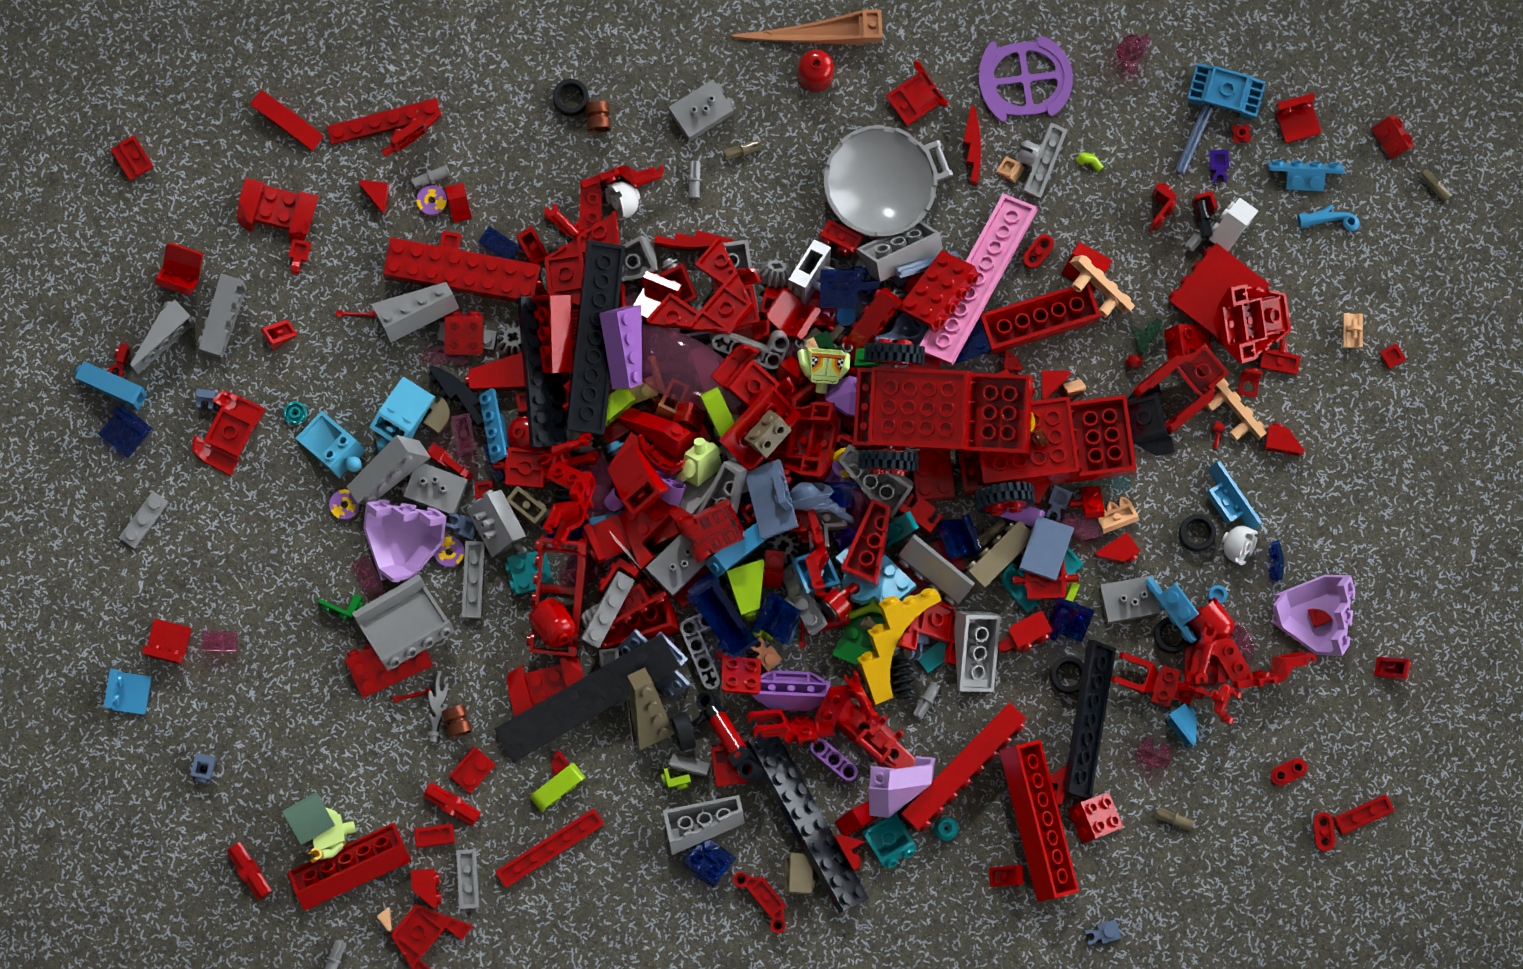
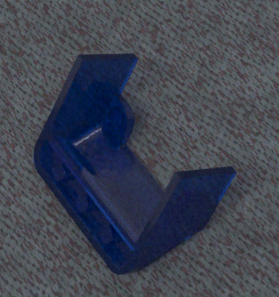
M708 571L687 590L688 595L686 598L692 606L694 604L697 606L720 641L717 645L723 653L727 652L735 659L757 644L759 640L749 631L718 583L720 580L711 571Z

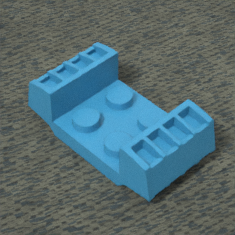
M1197 63L1187 99L1188 103L1199 106L1202 103L1239 112V117L1253 120L1257 117L1266 82L1232 70Z

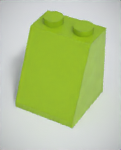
M763 559L726 571V578L741 620L751 621L756 619V615L759 614L764 571Z

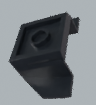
M1159 383L1152 389L1151 387L1141 394L1140 398H1137L1132 392L1127 399L1133 443L1156 456L1175 452L1172 436L1168 434L1159 398L1162 395Z

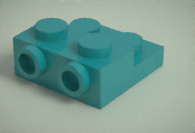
M525 552L507 557L508 562H505L507 574L511 573L513 578L512 581H509L512 592L516 591L517 596L536 591L533 579L534 573L538 574V566H535V557L538 555V552ZM545 553L542 582L554 585Z
M896 813L862 832L882 868L894 867L899 859L903 857L908 859L917 850L914 841Z

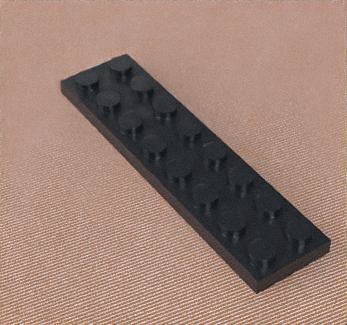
M520 296L517 298L530 448H551L554 445L567 441L565 409L562 407L564 405L561 373H543L539 349L542 346V342L537 335V330L540 328L539 319H535L534 311H537L536 302H532V297Z
M1089 639L1085 649L1086 654L1082 668L1081 684L1079 686L1070 751L1066 764L1065 780L1063 782V792L1083 799L1092 798L1116 648Z

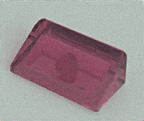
M368 555L351 564L368 599L385 591Z

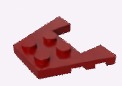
M659 498L642 514L632 515L628 508H626L619 515L638 565L642 570H645L656 558L644 543L671 517L676 520L693 514L679 506L670 505Z
M940 601L927 608L905 629L898 647L915 651L919 634L947 644L944 663L956 667L954 635L956 606Z
M415 904L391 933V936L412 969H430L420 959L442 932L447 928L460 940H463L473 926Z

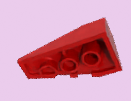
M631 407L618 417V421L637 433L642 434L646 439L676 458L691 447L696 438H701L699 433L686 425Z

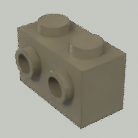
M769 410L744 439L757 453L767 458L792 429L779 415Z
M517 486L506 499L513 512L535 530L547 516V507L541 501H536L532 498V495L526 489H521Z
M789 853L785 855L784 894L802 896L812 894L815 887V881L812 879L814 868L806 854Z

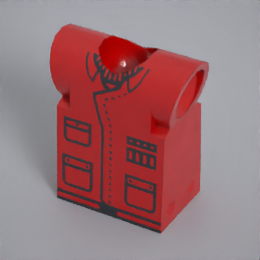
M725 499L695 515L684 516L675 520L682 536L690 542V552L696 564L703 561L711 553L743 540L745 537V531L729 499Z

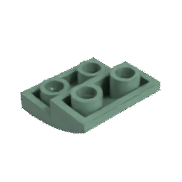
M317 792L282 811L301 845L335 826Z

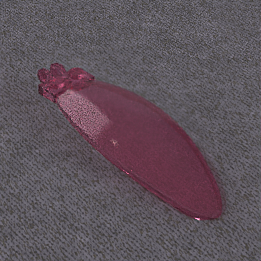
M642 325V382L672 400L680 403L691 402L703 410H706L700 395L718 387L731 415H742L748 409L727 388L723 389L710 377L724 360L719 354L685 334L658 326Z

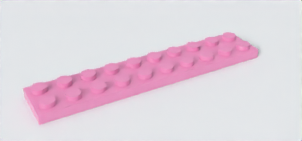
M1002 194L966 262L976 267L979 274L978 280L972 285L966 297L960 301L955 312L948 317L945 325L937 333L933 332L929 327L920 343V346L925 347L926 356L953 366L1038 211L1036 206Z

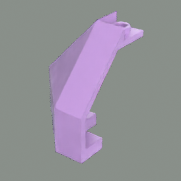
M383 499L367 502L363 529L381 581L389 579L391 582H400V580L406 582L416 576L443 544L447 516L437 509L430 507L427 510L416 509L417 505L401 503L400 506L391 505L389 500Z
M1323 575L1274 594L1273 612L1275 616L1271 620L1274 625L1315 655L1343 656L1350 645V637H1347L1348 626H1352L1353 610H1350L1351 599H1355V588L1351 575ZM1307 610H1323L1331 616L1333 621L1315 628Z
M916 756L915 766L899 769L871 766L869 785L870 816L889 818L930 786L934 778L936 758Z

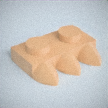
M1121 497L1119 501L1120 507L1114 502L1109 501L1107 505L1108 511L1105 510V517L1096 518L1103 534L1139 521L1138 514L1129 499Z

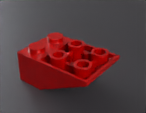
M636 444L632 445L607 468L622 502L632 515L644 513L670 490Z

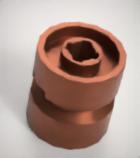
M592 101L585 104L586 116L589 117L586 122L587 131L590 133L610 131L612 128L610 117H608L610 114L609 102Z
M465 705L454 706L441 712L444 723L448 724L446 730L449 738H456L473 731L470 720L466 719L468 713Z

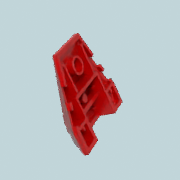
M1241 284L1229 287L1217 307L1222 344L1238 363L1257 359L1260 353L1267 351L1270 345L1278 342L1291 331L1286 293Z
M816 401L804 407H794L802 415L801 418L791 428L792 431L765 459L771 462L780 459L784 468L802 476L821 477L828 470L833 462L839 431L836 406L833 402Z

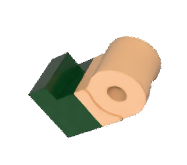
M827 331L806 340L804 350L807 347L835 350V346Z

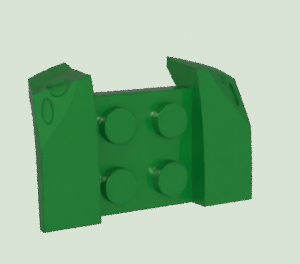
M855 603L856 605L854 607V610L867 606L868 604L861 605L860 603ZM870 612L851 619L842 637L839 638L833 656L859 666L857 658L865 652L874 651L869 634L860 623L864 618L866 619L867 616H870L876 624H885L882 614Z

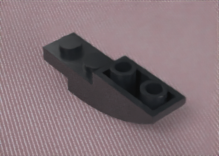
M431 365L429 367L431 373L428 375L434 384L438 382L441 387L439 391L444 399L449 398L450 401L458 398L456 403L461 410L466 409L469 414L466 417L471 425L474 426L476 424L478 428L483 426L484 421L475 409L480 405V401L462 381L449 372Z

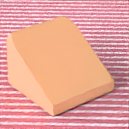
M1005 157L996 173L1016 183L1025 168L1020 162Z
M1081 379L1063 384L1067 397L1084 393L1086 390V385Z
M388 907L377 918L388 932H392L391 910Z

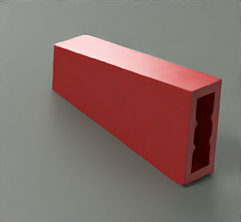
M522 352L469 369V375H465L466 386L472 392L487 391L491 388L495 389V391L525 390Z

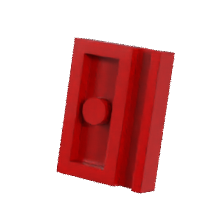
M135 135L122 141L114 148H110L130 182L154 168Z
M474 746L449 776L471 794L496 764Z

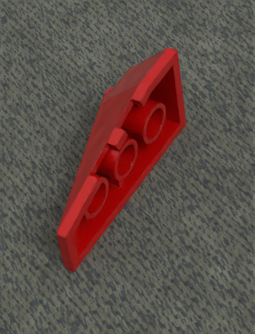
M665 590L648 596L650 597V599H652L655 596L665 592ZM668 595L664 596L665 601L657 605L654 602L648 605L649 609L641 614L638 611L631 615L632 619L629 621L615 623L616 628L607 632L601 643V649L617 648L635 629L647 640L654 638L659 632H662L666 637L680 632L677 614Z

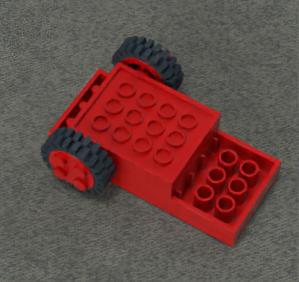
M878 339V343H865L864 362L885 364L890 366V368H857L853 445L885 447V449L859 450L858 468L871 470L870 473L886 475V471H890V474L905 476V472L918 471L919 453L897 451V449L893 448L1029 454L1033 376L972 373L959 370L898 368V366L924 365L925 347L913 345L909 340H897V343H893L890 339Z
M1126 395L1070 402L1069 396L1032 401L1031 412L1035 417L1034 430L1042 429L1049 443L1045 444L1044 447H1041V445L1037 446L1032 438L1035 435L1033 430L1030 434L1029 454L958 451L964 496L974 495L976 511L982 514H991V516L1002 515L1005 512L1019 513L1022 512L1021 508L1026 509L1036 503L1033 487L1134 475L1137 470Z

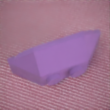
M848 376L840 379L837 384H828L827 393L824 394L825 402L835 403L836 410L849 417H855L857 377Z
M772 670L761 675L760 693L752 696L771 710L811 711L821 705L830 687V682L812 672Z

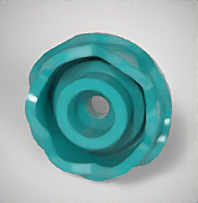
M297 401L290 402L284 407V419L292 425L301 424L307 417L306 406Z
M942 817L935 822L934 833L942 841H950L956 837L958 825L954 819Z

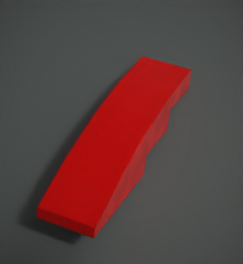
M260 90L249 104L270 122L284 130L294 139H297L311 151L315 149L324 137L310 124L263 90Z
M971 106L962 146L970 147L966 162L967 166L973 167L969 185L977 186L981 164V138L975 106Z
M696 230L695 237L676 233L675 239L656 235L654 246L672 250L706 251L719 235ZM720 236L723 243L733 242L731 238Z

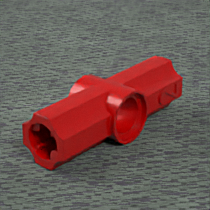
M432 782L423 795L425 799L439 806L442 811L449 813L452 817L459 818L472 827L481 814L480 811L465 803L459 796L452 792L448 793Z
M241 842L233 845L226 851L237 867V872L243 881L249 885L258 900L272 892V889L261 874V869L258 868L255 860L251 859Z

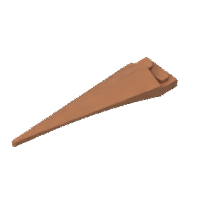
M860 10L798 26L733 34L731 38L735 40L847 45L879 43L883 40L881 10Z

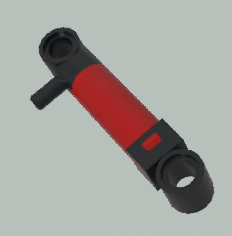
M701 692L696 698V705L703 711V714L693 720L692 725L697 728L708 720L729 754L727 757L733 767L737 769L738 775L748 782H758L763 775V770L760 765L755 763L757 759L751 749L747 748L721 706L720 699L710 692ZM752 768V772L748 775L749 769Z

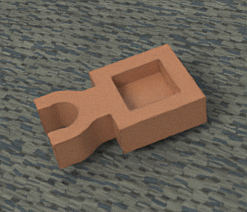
M758 636L756 639L759 641V646L754 647L752 643L748 646L758 653L755 658L761 659V665L769 672L782 658L770 644L765 647L764 640Z

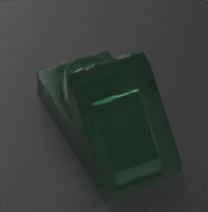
M1158 318L1154 323L1150 321L1144 331L1136 326L1132 328L1137 354L1140 357L1163 324Z

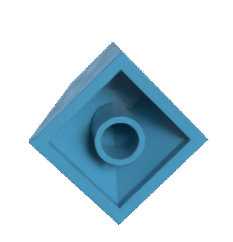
M810 554L791 560L806 595L815 592L805 560ZM829 558L821 571L825 585L824 589L840 584V580Z
M1184 703L1169 714L1165 720L1189 750L1196 744L1197 718L1195 717V710L1190 705L1187 706Z

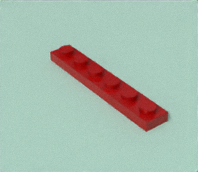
M437 98L329 125L327 129L331 144L335 145L408 126L407 123L415 117L417 119L422 117L426 120L433 114L437 118L442 116Z
M593 808L495 872L505 888H507L605 824L595 808Z

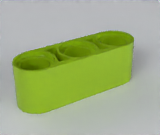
M716 387L701 394L700 397L721 438L735 422L720 390Z
M628 388L616 389L609 395L605 428L637 401Z
M572 763L530 796V799L542 813L546 810L545 808L549 805L552 806L561 799L563 794L570 792L577 786V783L584 781L586 777L576 764Z

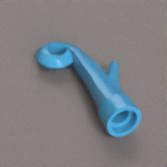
M1332 204L1314 213L1297 214L1299 229L1343 220V226L1346 230L1355 231L1359 228L1360 222L1355 215L1348 212H1329L1333 208Z

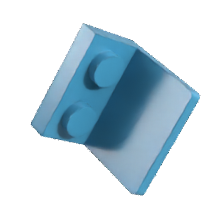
M110 669L104 708L112 711L145 715L152 678L150 676L122 673L119 670Z

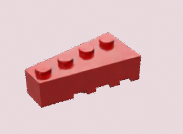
M886 287L882 290H877L872 297L874 299L872 304H867L861 314L863 316L860 321L856 320L851 326L852 332L850 335H845L839 343L840 345L845 343L844 348L848 350L847 348L850 344L853 346L849 354L850 359L854 362L856 349L865 348V343H873L903 302L901 298Z
M532 295V302H536L537 311H534L535 319H539L540 326L539 330H537V335L542 342V346L539 349L543 373L572 372L573 339L571 329L573 322L571 319L572 301L570 295Z
M872 498L841 567L843 574L877 588L891 516L890 505Z

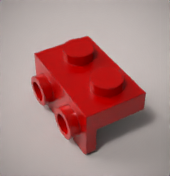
M1389 116L1371 128L1390 160L1414 148L1412 137L1402 128L1404 126L1403 122L1396 116Z

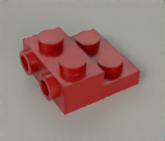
M715 744L714 748H711L716 787L749 783L738 775L737 769L733 767L727 757L729 754L723 744ZM752 768L749 769L748 775L752 772Z

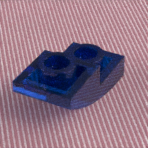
M1276 540L1271 542L1270 548H1268L1271 559H1275V562L1269 565L1270 569H1268L1271 579H1275L1276 583L1283 579L1284 558L1280 542Z

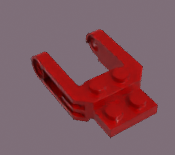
M1205 343L1191 355L1174 354L1132 390L1137 398H1140L1141 394L1150 387L1152 389L1177 368L1184 380L1195 393L1199 394L1196 399L1166 423L1168 434L1176 431L1214 399L1215 385L1229 374V371Z

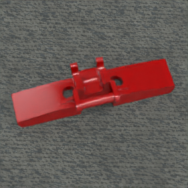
M850 699L846 702L835 724L843 734L854 744H859L868 752L880 767L899 769L915 766V757L897 742L904 734L903 731L899 730L895 734L885 725L888 720L885 715L882 716L879 724L872 720V724L868 725L864 711ZM864 724L868 729L862 731L859 729V725ZM891 750L897 753V759L890 757Z

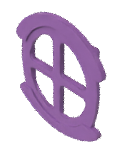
M1039 36L1037 42H1019L997 48L995 42H990L982 56L979 67L980 91L989 110L1001 122L1006 121L1007 115L1025 116L1048 112L1049 116H1054L1063 108L1072 90L1073 73L1066 54L1055 42L1044 36ZM1033 51L1046 56L1054 64L1055 71L1030 74L1027 67L1026 52ZM1017 53L1020 60L1021 75L996 78L994 71L999 62L1006 56ZM1056 79L1057 88L1046 101L1034 104L1030 83L1032 81ZM1006 84H1023L1026 104L1024 106H1017L1005 101L997 93L996 87Z

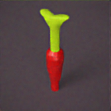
M874 599L867 606L851 611L840 621H834L828 616L825 618L828 625L820 631L845 626L850 623L851 619L870 612L882 614L878 602Z

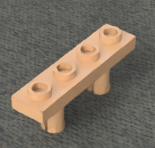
M1080 255L1072 258L1070 263L1080 272V275L1071 287L1075 291L1081 292L1088 282L1092 283L1107 298L1099 308L1101 316L1108 317L1115 306L1122 313L1129 312L1134 308L1135 305L1131 302V298L1118 290V286L1114 282L1109 281L1102 270L1094 267L1088 257Z
M1223 378L1215 385L1214 389L1217 393L1214 395V399L1206 405V408L1212 412L1222 403H1227L1241 419V423L1229 432L1230 436L1237 441L1249 431L1259 441L1266 435V427L1261 421L1257 422L1255 420L1252 410L1248 406L1244 407L1240 402V396L1228 388L1229 384Z

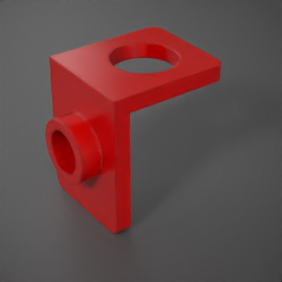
M1244 368L1241 373L1238 394L1257 397L1259 381L1263 372L1258 371L1256 368ZM1250 381L1254 384L1252 392H1246L1243 389L1245 382Z

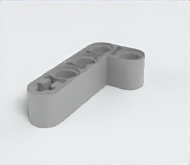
M782 330L772 332L767 344L732 332L729 335L710 333V340L714 349L730 354L735 349L733 348L735 343L749 345L760 350L753 360L769 369L778 368L789 347L787 335ZM778 338L784 339L781 344L775 343ZM772 355L777 356L776 359L773 361L768 360V358Z
M706 611L685 619L681 623L680 631L703 687L707 691H715L720 685V679L701 635L714 628L715 616L711 612ZM704 617H709L712 619V623L709 626H704L701 620ZM691 624L694 627V631L686 633L683 630L684 626ZM699 642L702 648L699 651H694L691 648L692 643ZM707 660L709 666L706 669H702L698 666L699 661ZM710 672L711 679H716L714 686L706 684L708 677L705 673Z

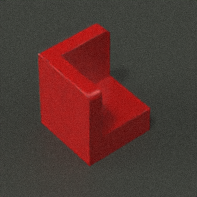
M1213 191L1193 197L1192 203L1196 216L1195 202L1201 200L1207 202L1209 215L1216 213L1218 207Z

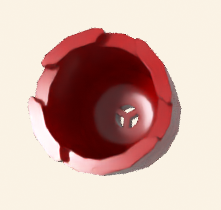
M811 50L801 57L797 68L799 84L810 92L826 90L834 79L832 58L822 50Z
M1216 597L1208 601L1209 604L1204 608L1202 606L1197 609L1199 614L1187 622L1200 638L1203 626L1208 627L1206 631L1207 636L1211 634L1212 629L1217 630L1216 637L1213 640L1230 637L1235 627L1233 619Z
M554 598L538 603V608L529 614V622L540 639L547 646L554 648L568 644L574 637L576 627L564 604L561 601H555Z

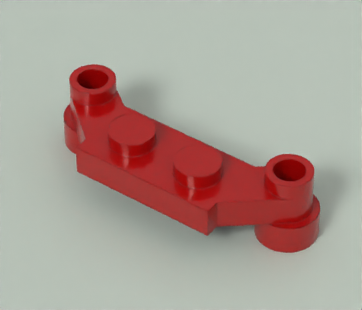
M744 872L736 873L733 877L734 885L738 888H747L772 919L770 923L771 931L776 934L782 933L786 928L784 921V908L787 907L763 876L756 878L747 876ZM739 877H742L745 881L744 883L739 884L737 882V879ZM780 923L781 929H775L774 924Z

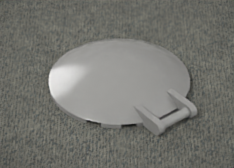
M884 125L867 126L851 132L832 150L824 170V190L832 211L849 228L868 236L889 237L913 228L930 210L935 199L937 182L954 176L942 152L941 141L937 140L923 145L912 137L910 133L899 128L886 127ZM934 150L942 173L938 174L929 151Z

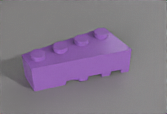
M641 305L623 306L599 313L612 389L632 388L641 385Z

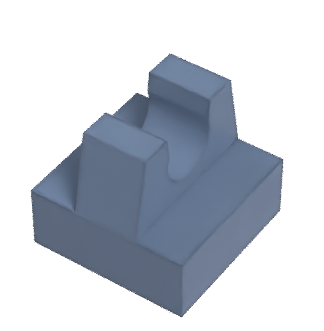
M196 389V407L201 409L202 403L208 402V409L213 410L215 403L212 400L218 395L216 391Z

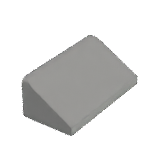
M672 754L669 766L673 769L707 777L710 763Z

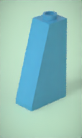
M85 361L76 368L75 379L78 382L137 411L141 408L147 396L143 387Z
M756 522L745 531L743 540L719 550L705 564L715 577L718 578L761 548L770 538L765 540L761 538Z

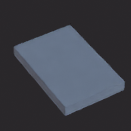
M1037 516L1019 570L1056 582L1074 527Z

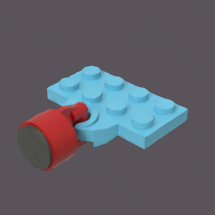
M851 545L835 557V561L841 567ZM884 554L878 588L845 574L842 581L843 591L839 592L833 588L826 596L820 599V605L832 620L840 621L852 611L851 605L854 603L864 605L874 599L879 603L889 596H897L901 601L916 589V584Z

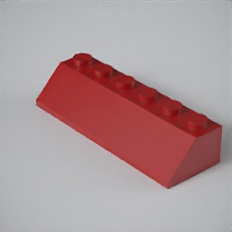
M1089 282L1081 292L1075 291L1070 286L980 315L985 340L991 355L1097 323L1101 317Z
M394 822L344 845L343 849L333 858L318 859L315 863L309 861L288 871V875L295 894L305 911L389 871L411 862V858Z

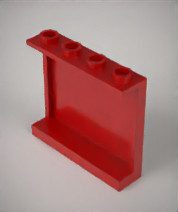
M1215 243L1213 247L1209 245L1204 251L1203 255L1205 257L1202 261H1196L1191 268L1194 270L1191 275L1186 274L1180 282L1182 286L1179 290L1174 289L1168 297L1171 299L1168 305H1174L1217 339L1216 342L1222 346L1217 307L1227 289L1245 284L1267 290L1270 284L1219 244Z

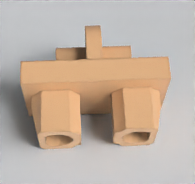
M1344 313L1343 348H1362L1363 314Z

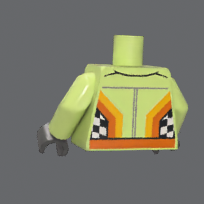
M796 340L793 346L798 351V361L804 375L811 382L816 383L815 392L827 393L828 384H837L850 369L849 352L852 351L853 346L850 344L847 348L848 350L844 348L845 343H842L839 346V350L808 347L804 350L806 340H802L803 346H799Z

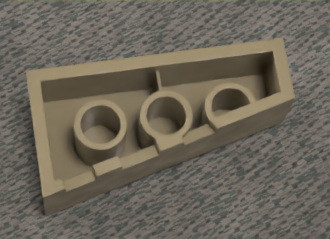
M1021 520L1015 524L1011 522L1004 529L1006 533L1003 536L999 534L991 542L993 545L989 549L986 547L979 554L980 558L977 561L973 560L966 567L967 571L964 575L975 583L970 590L972 594L975 595L983 590L1028 545L1032 532Z
M646 668L628 675L630 710L632 714L631 724L633 727L632 736L639 750H642L675 733Z

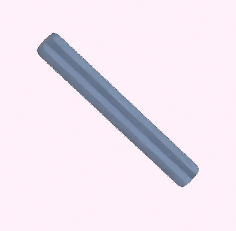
M1204 105L1175 169L1179 174L1184 175L1212 112L1210 106Z
M957 251L948 252L955 257H960ZM937 256L896 268L895 275L901 279L924 272Z

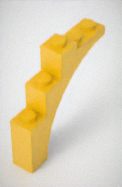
M934 588L924 589L915 596H907L903 601H900L897 596H889L878 603L885 624H877L868 630L874 651L865 652L857 658L870 698L875 705L893 698L890 684V667L894 650L903 632L919 614L942 601L940 594Z

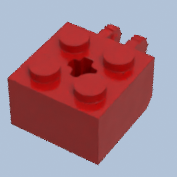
M1041 610L1012 625L1007 632V638L999 642L998 650L1001 653H1006V651L1008 652L1013 649L1015 653L1020 651L1022 654L1030 650L1033 646L1032 644L1037 642L1040 645L1048 641L1053 630L1043 611Z

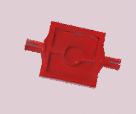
M433 114L426 120L422 117L411 119L407 123L408 126L403 129L399 128L392 133L390 145L381 150L385 157L393 151L398 153L427 133L429 126L438 121L437 117Z
M507 447V457L504 462L492 463V469L504 470V486L543 489L544 477L550 468L543 469L541 465L540 455L545 454L546 450Z
M1064 560L1056 582L1025 572V575L1021 577L1013 576V585L1025 584L1027 600L1066 599L1067 583H1079V574L1067 575Z

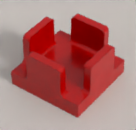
M912 493L899 509L897 516L900 517L910 511L919 526L916 530L929 538L942 520L943 515L939 514L933 524L929 521L933 516L935 507L923 498H919L913 508H909L908 506L915 498V495Z

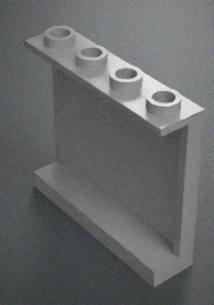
M419 574L352 613L358 626L387 671L399 666V664L407 659L413 658L419 652L430 648L436 642L447 638L455 632L450 620L446 618Z

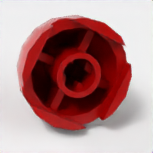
M527 416L518 417L510 423L506 433L507 442L510 447L541 449L530 448Z

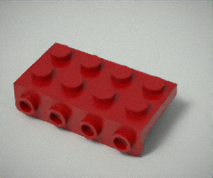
M941 250L898 307L899 311L929 326L933 332L937 333L945 325L948 317L955 312L960 301L966 297L972 285L977 282L979 274L976 267Z
M769 384L718 440L738 463L749 471L754 470L765 457L757 453L744 437L762 419L763 415L771 410L779 415L790 428L802 416L772 384Z
M370 643L365 644V648L360 651L357 649L346 653L347 657L344 658L362 698L433 666L426 649H424L413 658H409L399 664V666L387 671Z

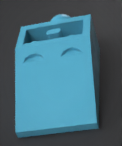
M402 377L377 412L369 427L383 436L377 441L378 450L381 451L396 435L412 439L435 396L407 378ZM386 421L392 423L391 426H388Z
M323 411L295 438L338 478L347 470L357 472L362 466L359 458L366 450L354 437Z

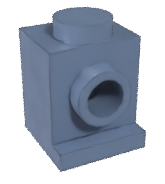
M200 753L195 754L190 776L195 778V782L206 784V780L211 781L217 758ZM206 766L207 772L201 773V767Z

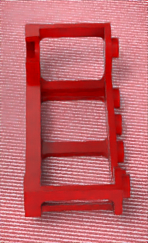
M540 535L539 540L535 541V552H538V555L535 557V566H538V574L534 573L533 585H536V592L532 593L531 602L535 604L534 611L538 608L537 604L540 603L542 592L574 595L572 619L576 629L574 637L569 643L568 651L536 648L537 633L534 629H532L531 634L527 635L526 646H530L529 652L576 657L583 607L587 539H579L578 541L566 540L564 545L578 546V548H561L560 551H555L553 547L545 545V543H551L554 538H545V535ZM546 552L577 555L576 585L574 587L545 584L542 582L544 554Z

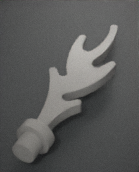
M438 671L436 675L435 697H433L432 691H428V702L432 712L435 714V717L431 714L428 715L432 731L428 732V736H430L429 742H437V737L440 735L437 732V727L442 716L441 712L447 708L446 705L441 708L448 691V683L444 685L442 691L440 690L439 681L442 671Z

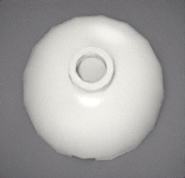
M622 181L607 185L608 188H605L606 200L608 204L612 203L617 212L618 220L621 221L632 216L638 209L639 191L634 189L629 183Z
M1237 526L1229 533L1226 532L1222 539L1226 557L1241 566L1246 563L1244 561L1245 556L1249 552L1251 555L1256 546L1258 538L1255 537V534H1258V532L1246 526Z

